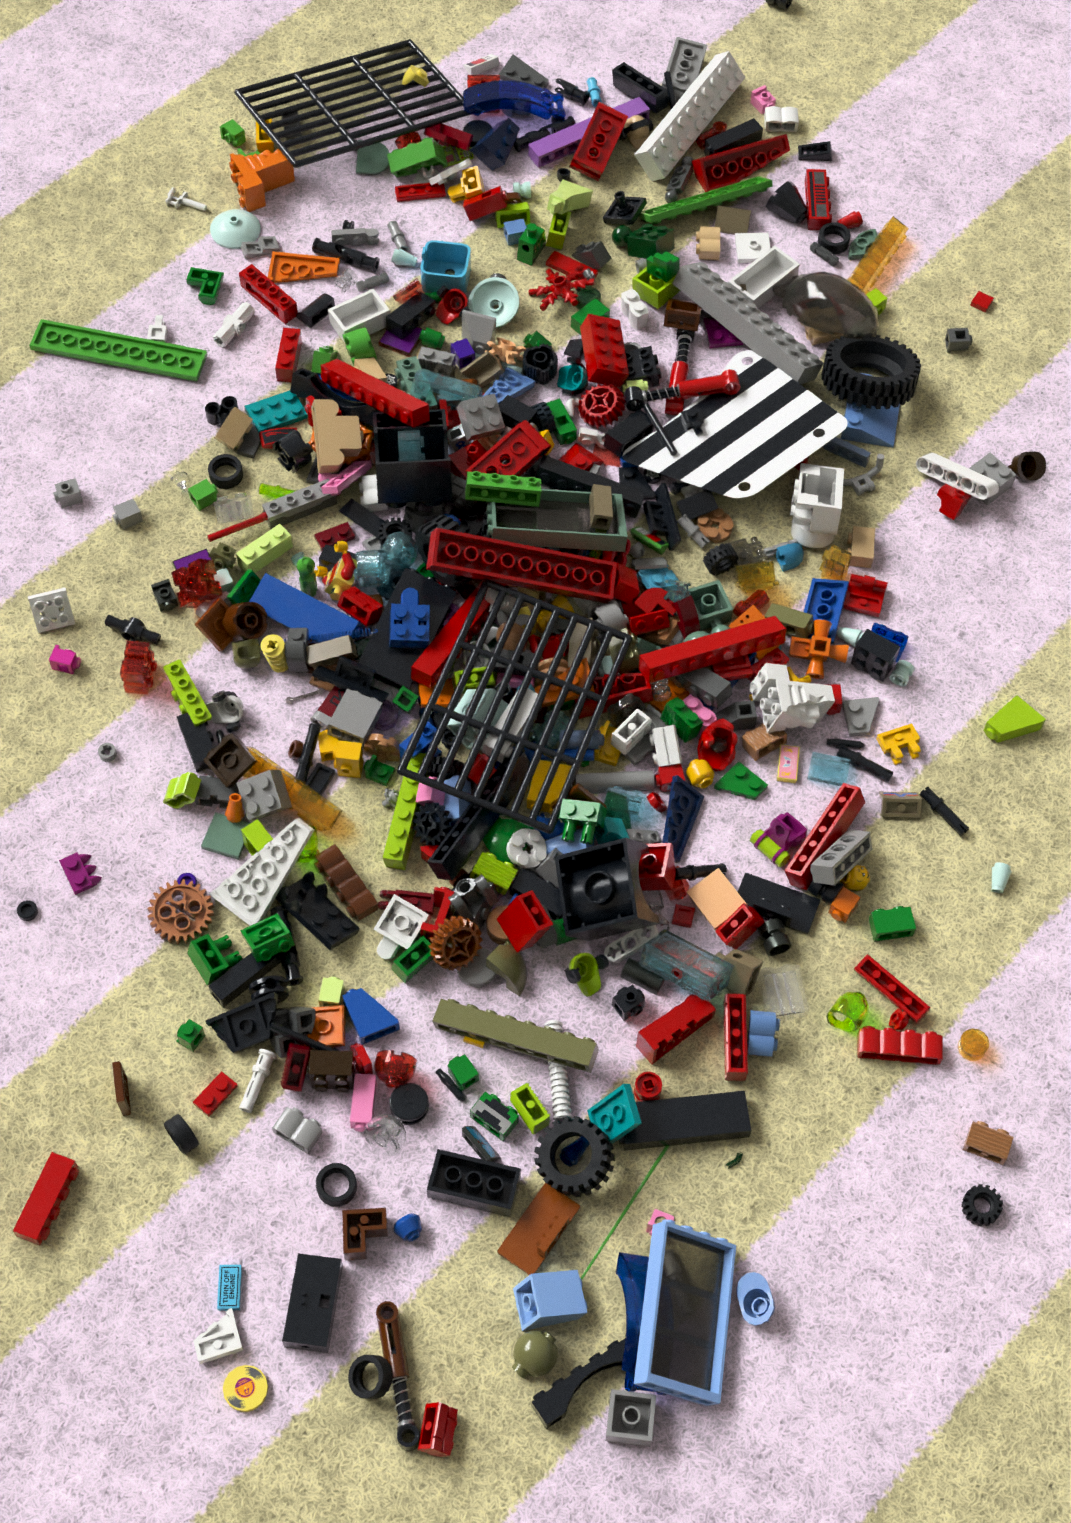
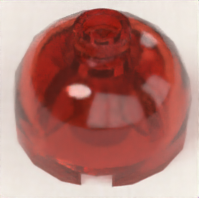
M382 1050L377 1053L374 1069L377 1077L387 1087L397 1088L399 1085L408 1083L412 1079L416 1071L417 1059L405 1052H401V1055H396L394 1050Z

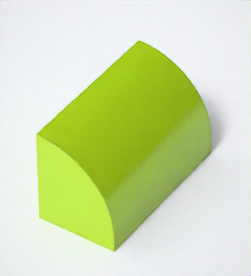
M528 203L507 204L506 208L495 211L497 228H504V222L524 219L525 225L530 224V208Z

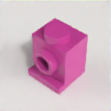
M55 644L49 662L53 670L74 674L76 668L80 667L81 658L77 657L76 653L72 650L60 649V646Z

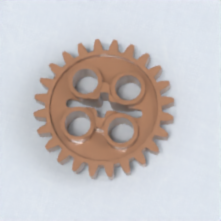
M185 879L182 880L181 884L174 880L173 886L167 882L166 889L159 887L161 893H153L156 900L150 899L149 902L152 907L147 908L148 912L152 913L148 915V919L152 921L150 923L151 928L156 927L154 929L155 934L161 932L160 937L162 940L168 936L169 943L176 939L177 944L180 943L181 939H184V942L187 944L189 937L195 940L196 934L202 937L201 930L208 931L206 923L212 924L210 916H214V912L210 910L214 906L213 903H208L211 901V896H206V889L201 890L200 884L194 887L192 880L186 885ZM178 895L183 896L181 901L173 900ZM166 902H170L174 907L166 904ZM193 906L200 907L196 912L190 911ZM184 909L185 914L182 912L177 913V910L182 911ZM164 912H172L169 917H162ZM181 922L188 923L185 928L178 927Z

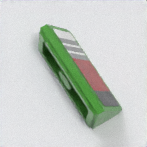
M640 526L630 530L632 538L659 554H663L669 546V543L654 534H650L649 531Z

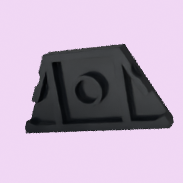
M272 992L205 1020V1022L216 1031L217 1036L222 1041L226 1042L227 1047L233 1053H239L273 1039L274 1031L269 1030L272 1022L275 1023L278 994L277 992Z

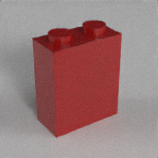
M533 890L517 896L497 918L498 923L517 953L532 947L553 925Z

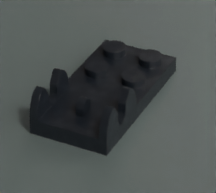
M310 871L292 885L281 887L275 899L325 947L332 950L355 936L360 928L327 898L328 889L325 883L320 884L317 888L315 887L314 873Z

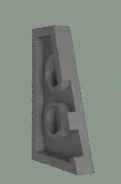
M514 54L499 73V79L540 94L544 92L549 84V79Z

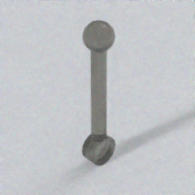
M318 688L317 691L294 698L287 697L285 701L288 705H291L297 700L317 694L323 695L324 689Z

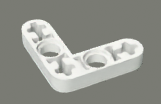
M656 925L646 927L652 931L650 932V937L645 936L647 934L645 928L629 932L609 944L604 950V955L612 963H619L657 940L659 933ZM634 938L636 941L635 946L632 949H628L627 941ZM613 949L618 951L616 952V957L611 956L613 954Z

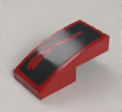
M276 428L260 432L259 437L262 448L273 449L272 445L274 442L289 432L297 430V428Z

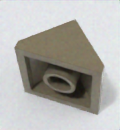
M718 205L715 227H720L721 233L734 235L735 233H748L752 210Z

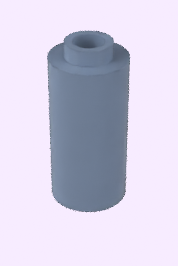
M565 730L560 731V741L563 737ZM574 730L566 749H579L586 730ZM600 730L594 731L587 749L600 750L601 746H604V734H601Z

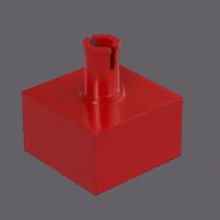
M476 440L450 454L451 473L466 480V470L484 455L487 450Z

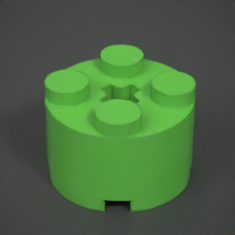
M366 327L342 334L345 344H349L346 345V349L352 357L353 367L355 359L374 357L377 360Z

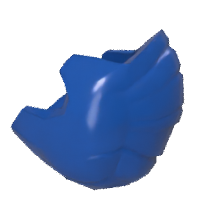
M540 813L537 821L548 825L550 818L545 817L544 813ZM558 819L555 829L551 834L538 831L545 840L561 835L565 823L560 822Z

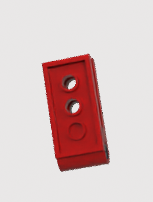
M599 102L569 167L599 182L628 116Z
M524 420L466 470V473L467 471L494 472L499 475H516L520 477L550 450L551 445L527 420ZM503 461H509L508 464H502Z

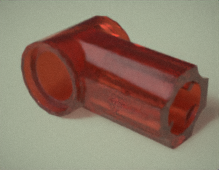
M717 121L713 124V128L700 134L696 139L700 149L705 148L706 139L726 131L727 124Z
M758 589L745 601H739L734 607L733 613L739 617L752 605L760 611L769 603L770 598L764 590Z

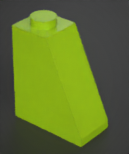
M1016 695L987 721L983 731L989 739H994L999 743L1041 730L1046 719Z

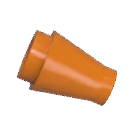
M237 793L229 796V802L225 811V816L232 823L240 822L245 816L241 795Z

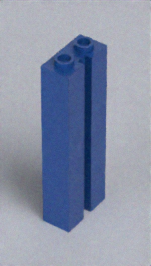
M267 573L264 574L249 601L260 604L265 609L268 618L287 628H308L310 640H312L311 635H313L314 642L316 637V641H319L318 634L320 635V641H322L321 634H323V640L325 641L326 635L327 640H329L328 633L331 640V633H333V639H335V632L337 638H339L338 632H340V637H342L341 632L343 631V636H345V631L349 635L348 630L351 637L360 638L357 637L359 636L358 629H360V635H362L364 625L359 621Z

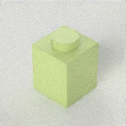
M337 977L323 978L318 1000L320 1007L342 1004V995L345 989L343 980Z

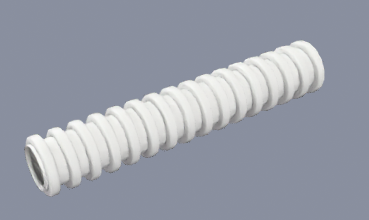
M551 1020L544 1024V1026L552 1027L557 1032L563 1033V1028H561L563 1023L561 1021ZM548 1061V1065H550L548 1069L550 1071L549 1077H551V1096H553L551 1098L553 1102L552 1108H554L553 1114L555 1115L553 1120L563 1122L560 1121L563 1119L562 1117L568 1116L572 1119L570 1114L572 1111L569 1108L571 1106L569 1102L570 1091L568 1089L569 1084L567 1083L568 1077H566L568 1075L566 1071L567 1066Z

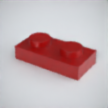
M221 1071L193 1101V1104L209 1117L238 1085Z

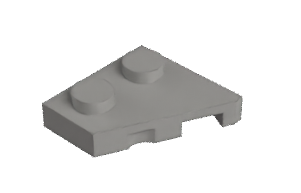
M879 697L845 700L842 702L849 737L869 734Z

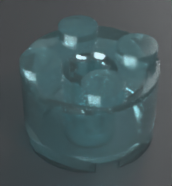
M385 550L356 552L357 568L354 569L355 580H359L361 587L377 588L386 587L385 584H389L391 569L390 565L386 564V559H389Z

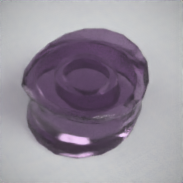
M385 700L382 704V713L374 726L375 729L381 731L394 728L398 722V709L389 700Z

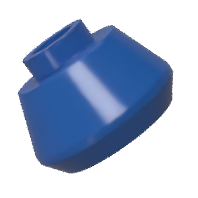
M411 1213L400 1218L394 1224V1233L404 1241L412 1242L419 1238L422 1231L419 1215Z

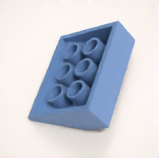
M846 402L844 417L847 419V427L842 431L841 439L894 447L899 406L894 408L891 405L890 409H885L884 406H881V409H876L875 406H871V409L863 404L859 407L856 406L857 403L855 402L852 404Z

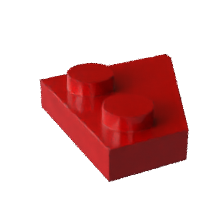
M360 1043L349 1046L351 1051H353L357 1072L360 1074H373L372 1062L364 1046Z

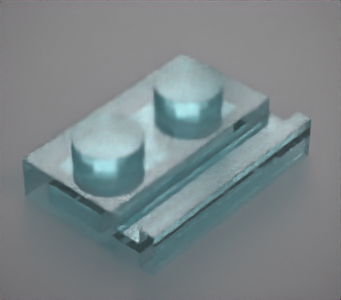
M673 579L665 580V583L668 585V588H665L668 592L664 596L665 600L669 598L671 601L677 602L691 595V592L688 591V586H691L690 583Z
M812 752L807 779L841 786L847 782L851 760Z

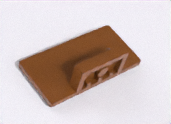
M545 1183L499 1247L497 1253L528 1275L536 1273L579 1211L580 1205Z

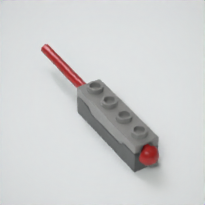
M329 479L323 480L262 504L263 513L207 535L208 541L212 542L263 521L268 523L270 529H273L278 524L283 526L338 504L337 496L339 495L323 494L321 487L330 481Z

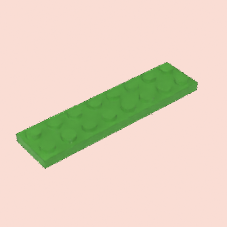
M758 176L644 210L640 213L639 219L652 224L661 223L662 219L677 218L676 215H688L692 213V210L696 209L698 211L705 210L709 205L718 206L722 204V201L726 200L729 202L735 201L737 197L742 195L743 197H748L756 191L765 192L768 190L767 188L773 187L771 179Z

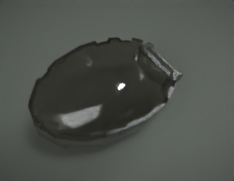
M824 271L801 274L800 276H793L791 280L773 287V293L783 298L782 308L787 309V314L798 317L797 321L811 328L832 335L838 332L844 334L843 337L857 339H863V336L866 335L875 337L880 328L875 305L861 288L840 275Z

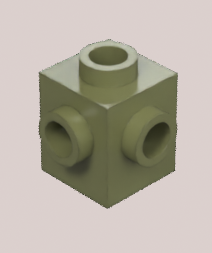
M220 542L217 549L212 548L208 556L212 559L207 568L215 572L224 568L228 569V567L232 568L237 559L234 557L237 550Z

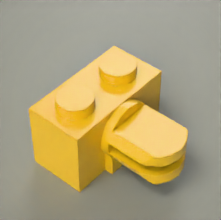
M478 166L462 170L463 178H460L461 183L448 188L447 193L453 203L485 192Z

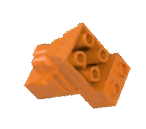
M279 149L274 153H271L270 150H265L260 154L255 153L253 156L247 155L245 157L241 154H230L231 162H229V166L233 173L231 174V179L234 184L237 183L238 185L237 191L240 195V206L242 208L245 207L248 212L266 206L265 192L295 181L294 168Z

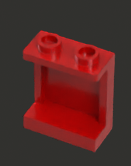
M638 598L633 599L631 604L621 601L622 612L629 619L628 627L635 635L670 627L666 609H661L656 605L650 613L644 614L633 605Z
M447 887L434 888L435 907L440 908L435 925L423 922L420 928L421 937L424 936L430 943L433 942L429 938L435 935L432 930H438V924L443 925L444 919L450 920L455 908L448 899V897L454 894V891Z

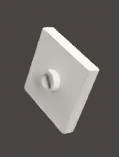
M735 233L738 263H752L771 249L769 233Z

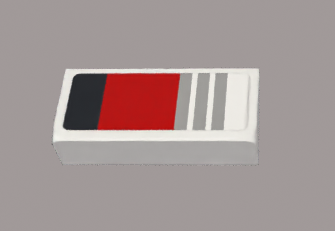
M490 54L464 64L463 67L470 76H474L499 66V57Z

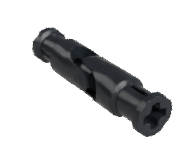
M572 116L561 122H553L540 128L538 131H531L523 137L516 138L513 146L517 152H521L522 149L528 147V144L576 124Z
M316 238L312 245V251L315 253L319 252L325 254L326 257L339 258L342 262L359 268L365 267L373 272H376L380 264V258L378 257L373 258L367 256L366 253L333 242L327 243L321 241L320 238Z
M283 906L272 908L270 910L271 916L278 913L290 931L295 943L292 925L287 916L288 911ZM295 944L287 952H280L279 954L282 969L285 970L287 986H295L303 982Z

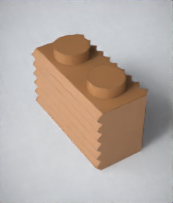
M763 723L758 728H755V730H749L742 736V747L754 761L787 743V733L784 730L767 733Z
M972 1122L962 1150L1003 1165L1007 1160L1014 1137L1010 1136L1006 1130L989 1128V1125L985 1122Z

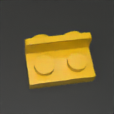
M608 720L599 729L601 734H604V746H601L600 750L594 749V760L617 766L621 752L611 744L612 733L617 728L611 727Z

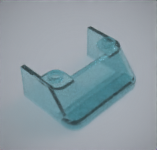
M420 369L415 373L409 393L413 397L422 399L428 395L429 391L462 401L483 396V390L478 385L426 369Z

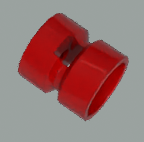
M650 1071L641 1073L636 1078L634 1087L636 1102L660 1100L662 1090L661 1078L656 1073Z

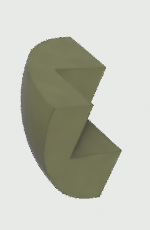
M506 941L504 945H498L486 958V967L506 980V988L520 996L527 981L526 964L522 954L516 952L510 941Z

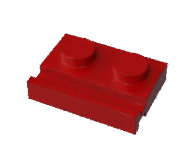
M748 654L710 665L712 672L727 681L751 678L753 676Z

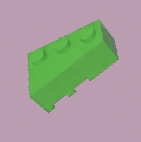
M424 138L419 143L408 144L405 148L395 149L392 153L387 154L391 173L396 177L418 173L417 170L422 169V167L427 168L429 171L431 166H448L444 148L433 138Z

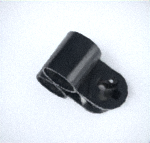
M226 396L222 399L221 405L217 402L206 404L207 422L212 425L218 424L220 428L234 407L238 408L237 399L233 396Z

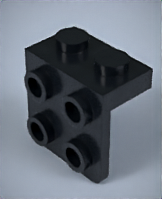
M648 346L626 351L629 375L624 382L651 377L653 387L660 386L661 372L660 368H656V365L659 363L657 354L653 355L652 347Z

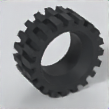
M568 1116L562 1117L563 1122L553 1121L554 1127L550 1129L547 1126L543 1130L547 1133L544 1138L539 1136L537 1140L541 1143L540 1147L535 1146L534 1151L538 1154V1158H534L535 1164L539 1166L537 1171L540 1176L544 1177L543 1180L548 1185L564 1195L570 1196L572 1194L575 1197H581V1193L587 1196L591 1195L593 1188L597 1191L602 1188L599 1184L602 1180L607 1183L609 1177L606 1176L607 1172H613L614 1166L610 1164L611 1161H615V1155L611 1152V1150H614L613 1145L608 1141L609 1137L591 1121L583 1120L577 1116H574V1119ZM580 1136L586 1138L592 1150L589 1165L585 1170L576 1175L561 1174L555 1161L559 1145L570 1137Z

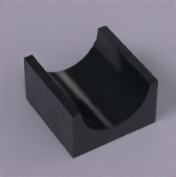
M622 838L554 856L565 936L591 941L660 924L659 916L650 909L643 896L639 881V861L643 854L649 853L647 844L629 838Z

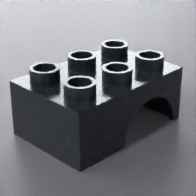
M445 409L429 410L430 421L414 428L383 412L373 413L378 504H386L390 508L404 507L407 505V502H422L427 506H439L445 500H452L451 458L448 455Z

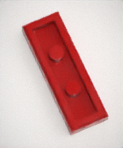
M430 183L395 186L397 202L446 197L444 183L441 185L436 183L432 186Z
M555 250L546 260V266L565 275H569V271H574L580 263ZM580 263L584 266V268L582 269V271H580L582 272V274L577 276L576 280L584 279L585 277L583 275V272L588 268L591 271H593L596 278V276L598 275V270H595L583 263Z

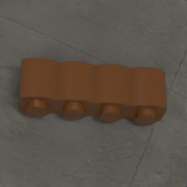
M336 844L315 855L314 866L319 873L323 872L326 876L324 878L329 888L333 887L336 890L335 895L338 901L345 903L347 906L346 911L351 918L355 917L359 922L378 910L376 899L366 888L361 878L356 874Z

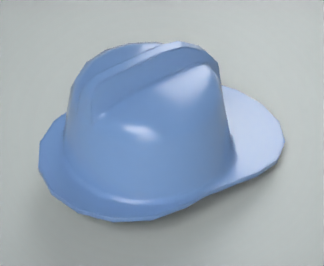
M747 1273L741 1277L737 1284V1298L744 1319L749 1324L761 1325L768 1322L774 1314L775 1302L766 1278L759 1273Z

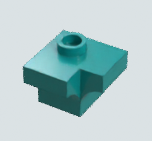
M606 817L604 828H595L594 835L598 844L629 838L621 818Z

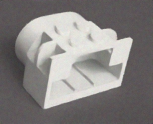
M805 463L800 464L799 480L795 479L790 516H793L791 535L800 545L809 548H823L833 542L834 537L837 535L842 510L844 469Z

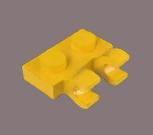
M912 723L878 734L876 737L884 754L890 752L894 765L902 763L900 759L903 758L901 748L907 747L912 759L918 758V752H921L917 744L920 741V737Z

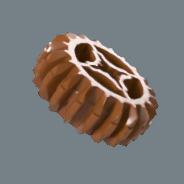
M451 916L450 920L444 919L443 925L438 924V930H432L435 935L429 938L433 942L429 945V948L432 950L430 954L434 958L433 960L438 965L440 964L442 968L452 971L454 969L461 970L462 966L468 968V962L474 963L473 957L479 956L477 950L482 949L479 944L483 941L482 937H480L482 933L478 929L477 924L469 918Z

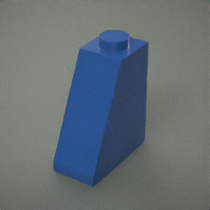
M362 988L357 990L351 989L342 995L343 1003L362 1045L400 1030L398 1019Z

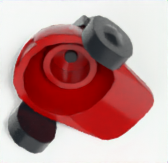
M442 286L437 291V295L442 300L436 309V316L442 323L449 324L458 316L462 318L463 310L471 311L467 307L468 298L460 289L449 290L446 286Z

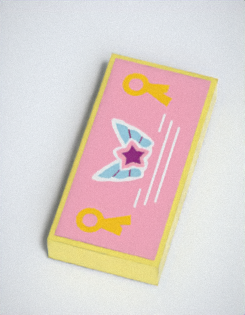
M780 746L777 781L796 783L800 747Z

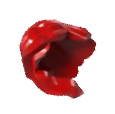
M724 718L711 723L702 732L697 747L698 759L706 760L716 772L725 770L735 759V746L738 741L736 733L733 732V724Z

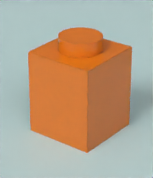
M843 887L832 902L828 913L835 920L846 923L858 906L861 897Z

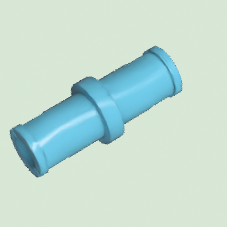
M590 77L587 79L589 97H591L592 105L597 107L599 102L602 103L600 98L601 91L597 85V80L594 77Z

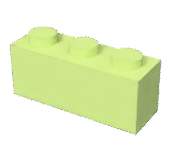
M278 524L236 553L238 566L244 572L248 569L253 570L255 573L293 547L291 534L281 524Z

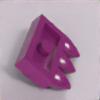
M76 852L59 860L75 895L96 886L102 878L96 875L89 876L96 869L95 865H84L91 858L89 854H78Z

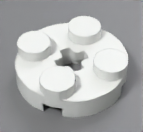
M529 828L518 830L511 835L507 843L506 850L510 861L520 866V868L531 869L536 867L547 856L545 840L538 830ZM525 844L530 846L529 854L527 851H523Z

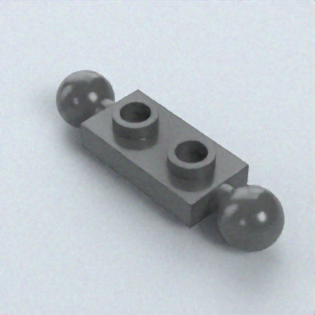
M684 157L681 161L682 166L676 167L666 188L665 200L667 203L677 201V194L683 193L693 173L692 160L694 159L692 157Z

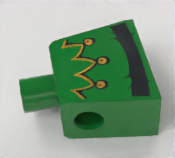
M534 223L527 225V228L519 238L518 261L533 265L546 245L545 230L538 227Z

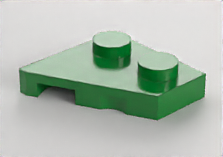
M739 761L714 785L716 790H726L731 792V794L742 795L752 800H756L768 788L767 783Z

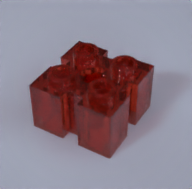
M197 559L189 563L188 567H181L171 572L174 585L180 589L177 596L180 606L183 608H197L201 603L206 602L205 600L212 601L223 595L219 581L214 579V575L217 572L213 560Z
M127 641L124 651L125 657L122 660L120 669L121 680L124 681V690L127 693L148 694L149 688L153 687L154 681L151 675L157 669L154 651L151 650L150 643Z

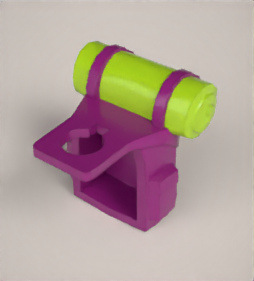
M786 812L774 818L770 823V827L765 831L759 829L754 832L750 842L754 844L756 849H759L772 863L782 867L790 859L788 851L792 847L799 846L805 840L808 829Z

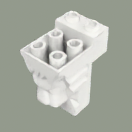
M765 663L755 679L750 683V692L752 693L753 700L760 701V708L763 712V724L766 727L767 733L782 731L786 728H796L798 726L811 729L815 723L820 722L835 702L831 685L790 681L786 665Z

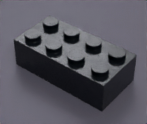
M437 1149L427 1186V1197L511 1217L521 1179V1168Z

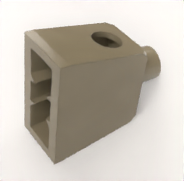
M738 949L732 950L726 956L718 952L712 961L721 967L718 973V977L721 978L720 982L733 993L745 994L746 996L753 991L763 964L761 959Z

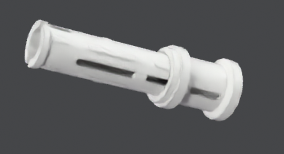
M260 1049L258 1052L260 1055L256 1065L252 1067V1078L239 1106L241 1111L252 1112L265 1077L270 1075L269 1069L273 1060H276L277 1055L266 1049Z

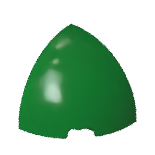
M499 817L485 835L483 841L488 850L497 857V860L513 864L506 850L511 835L524 828L532 830L535 828L513 819H501Z

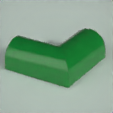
M191 267L186 282L187 285L201 287L198 294L201 303L214 305L224 279V272Z

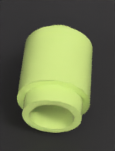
M642 379L628 380L622 385L623 395L625 390L632 386L639 387L646 392L648 390L647 381Z

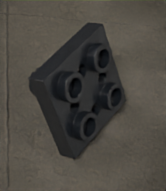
M618 191L614 195L615 200L603 216L604 223L633 225L647 204L646 198L627 197L623 191Z

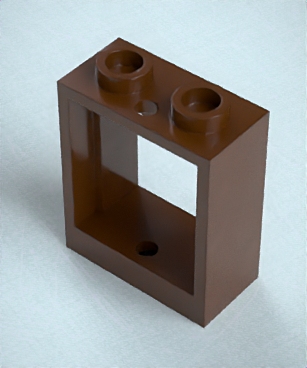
M669 298L663 326L698 331L702 308L695 302Z

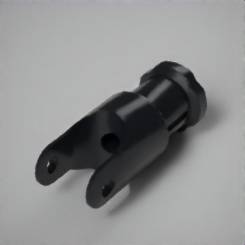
M561 78L556 79V83L560 84L564 89L557 87L555 92L570 100L574 99L583 106L587 103L590 96L588 91L584 92L578 89V86Z

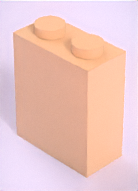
M719 868L687 891L689 898L715 931L743 903L746 904Z

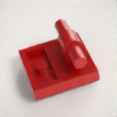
M851 574L843 609L879 617L888 582L876 580V577Z

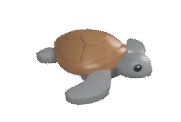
M499 610L497 620L500 627H491L485 644H488L495 637L498 642L509 617L506 612ZM520 614L517 616L503 649L515 651L524 631L522 625L527 624L529 615ZM526 643L523 652L532 653L530 650L526 649Z

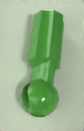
M303 557L297 562V570L300 575V589L303 593L314 597L318 590L316 574L314 573L315 563L310 557Z

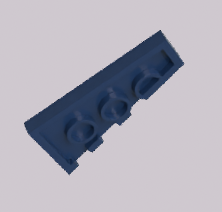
M678 775L672 777L662 842L672 843L675 863L681 860L704 799L700 792Z

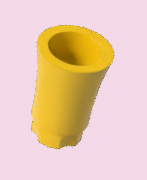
M558 595L550 603L575 613L573 607L563 595ZM544 609L540 611L536 620V628L540 633L544 632L552 612Z

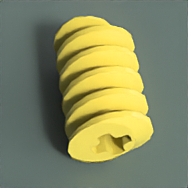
M276 634L266 636L262 640L260 647L271 669L275 672L288 670L284 640Z

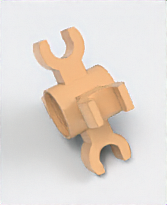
M497 337L498 345L492 341L487 342L492 347L489 352L493 355L497 354L501 361L511 365L516 364L514 357L523 361V356L520 353L526 351L524 346L515 348V343Z

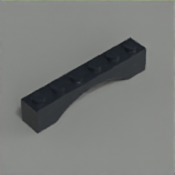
M300 368L292 374L291 393L305 399L312 395L315 399L333 400L338 404L343 416H358L360 423L369 424L374 428L373 413L381 411L364 402L351 401L337 395L312 371Z
M636 1328L631 1329L625 1334V1339L620 1342L618 1340L612 1342L607 1346L608 1350L603 1354L596 1353L589 1359L588 1364L583 1367L581 1365L575 1367L570 1372L571 1375L566 1379L559 1378L551 1385L553 1388L547 1392L542 1390L533 1397L534 1400L531 1402V1407L546 1429L565 1417L568 1405L574 1394L590 1377L602 1370L615 1366H636L640 1328L638 1330ZM655 1343L653 1348V1356L656 1355L658 1351V1348L655 1345Z

